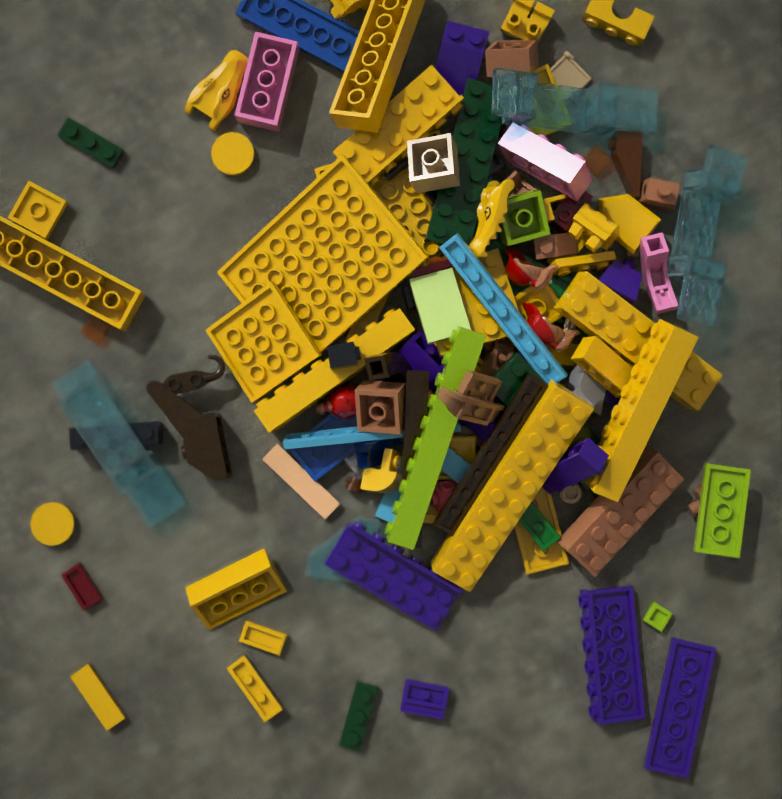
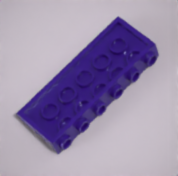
M355 521L354 525L348 522L325 560L324 565L437 631L458 594H462L463 590L458 588L459 586L453 582L446 581L440 575L434 573L432 566L429 569L421 566L423 561L412 555L408 558L403 555L405 550L397 545L388 546L384 543L386 539L374 532L373 536L365 532L367 527Z
M626 585L592 590L580 589L578 603L580 608H582L580 625L582 630H584L582 646L584 652H586L584 668L588 675L586 689L591 704L588 708L590 718L599 725L646 719L633 586Z

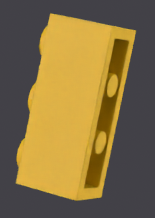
M597 336L584 337L571 360L616 398H621V391L631 378L633 365L624 361L620 357L621 355L609 348L601 338Z

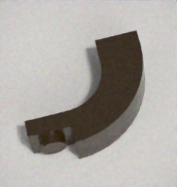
M396 352L364 358L369 380L384 378L387 382L405 383L406 370H413L409 362Z

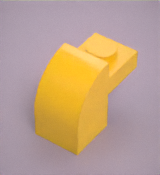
M384 448L381 469L364 467L360 489L378 494H387L396 490L400 486L402 474L397 473V469H399L401 464L400 453L393 449Z

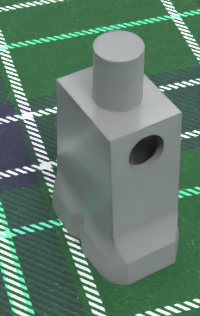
M575 363L565 388L587 400L592 405L594 410L589 417H601L606 389Z

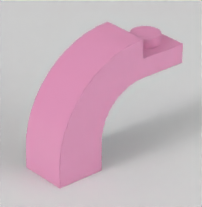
M663 232L641 237L639 248L640 265L648 299H651L656 315L677 310L679 305L670 283L667 268L669 249Z

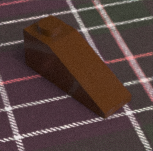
M617 130L609 138L608 150H611V159L626 194L631 195L634 199H638L640 197L643 132Z

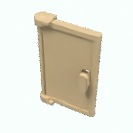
M568 51L550 68L562 100L565 101V107L592 80L573 60L574 57Z

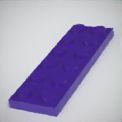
M671 637L643 764L645 769L688 779L717 648Z

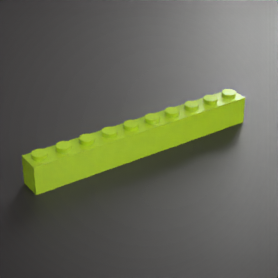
M460 326L457 327V330H452L449 342L452 343L449 352L445 351L442 359L444 368L442 373L437 374L434 384L437 386L435 395H430L427 407H430L428 416L424 415L421 421L420 428L423 429L421 437H416L413 450H416L414 458H409L406 466V471L409 472L407 479H402L399 487L401 496L399 501L395 500L392 508L393 520L392 522L388 521L384 534L387 535L389 543L412 550L415 548L458 421L448 411L446 405L437 397V394L442 386L451 391L457 390L467 370L475 371L486 338L484 334Z

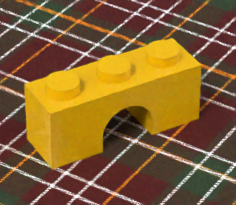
M614 0L590 1L582 20L586 21L587 25L593 28L599 27L610 36L623 38L629 45L641 46L653 22L654 15L635 7L630 17L620 19L612 12Z

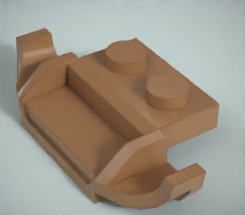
M467 370L457 390L451 391L442 386L437 394V397L446 405L448 411L457 419L486 426L496 420L500 412L505 408L501 401H497V403L493 401L502 381L498 378Z

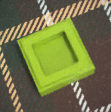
M653 601L642 620L663 632L673 613Z

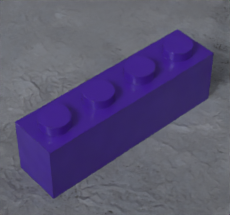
M587 438L565 451L542 485V488L549 494L557 491L561 492L566 487L574 486L581 480L586 481L594 474L599 475L605 469L606 465L604 463L609 455L590 438Z

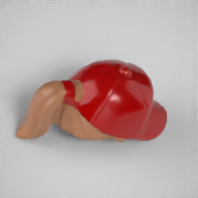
M504 247L509 258L505 273L513 285H532L536 289H543L548 285L554 272L558 269V265H550L545 269L536 267L531 261H527L518 250Z
M522 304L528 316V324L545 346L549 345L557 352L563 351L569 346L573 338L580 334L578 330L564 332L562 328L552 325L546 317H542L539 310L533 304Z
M359 384L343 385L334 388L325 403L316 404V412L319 415L329 412L341 419L357 416L355 389Z

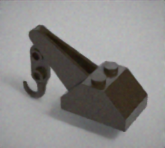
M209 355V359H214L218 362L219 367L217 371L208 373L193 370L170 375L163 383L150 381L146 386V390L184 439V446L181 447L183 459H187L188 464L212 480L231 478L233 475L220 413L211 412L203 414L177 395L200 390L210 382L223 376L225 372L223 359L217 355Z

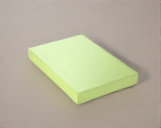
M452 268L409 279L428 344L449 339L452 330H457L458 326L471 330Z

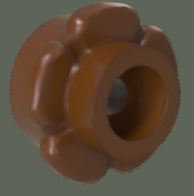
M351 476L350 480H345L347 482L346 489L362 493V489H360L361 479Z

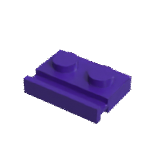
M406 678L400 712L444 720L449 686Z

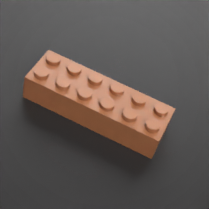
M646 445L619 501L616 502L599 495L556 542L585 570L596 577L684 479L659 452Z

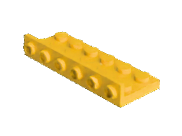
M430 65L389 101L378 133L356 130L332 153L336 158L345 155L372 188L381 180L379 177L384 172L388 174L392 168L397 166L395 162L401 157L405 159L408 156L407 141L430 137L429 133L434 128L438 130L447 122L445 118L451 113L453 115L457 114L463 108L461 103H463L464 97L462 95L459 96L440 73Z

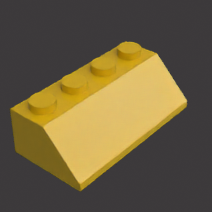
M265 548L185 587L190 607L208 630L287 592Z

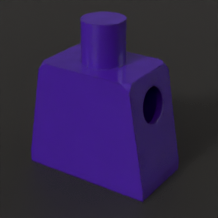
M625 259L622 263L615 260L600 277L599 281L633 305L638 296L642 275L634 270L635 263L632 260Z

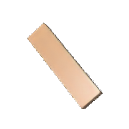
M278 443L262 459L324 519L340 505L318 481L314 482L306 470Z

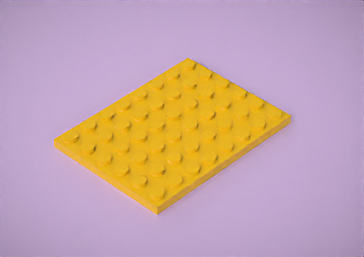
M341 155L221 267L217 274L241 303L268 283L274 281L319 352L322 353L327 349V346L336 341L425 262L429 256L345 155Z

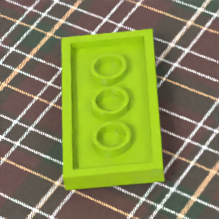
M704 464L694 552L740 558L751 469Z

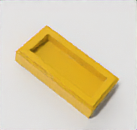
M246 620L239 642L280 656L288 634Z

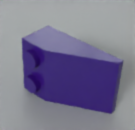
M447 21L435 69L459 96H463L467 79L477 80L489 31Z

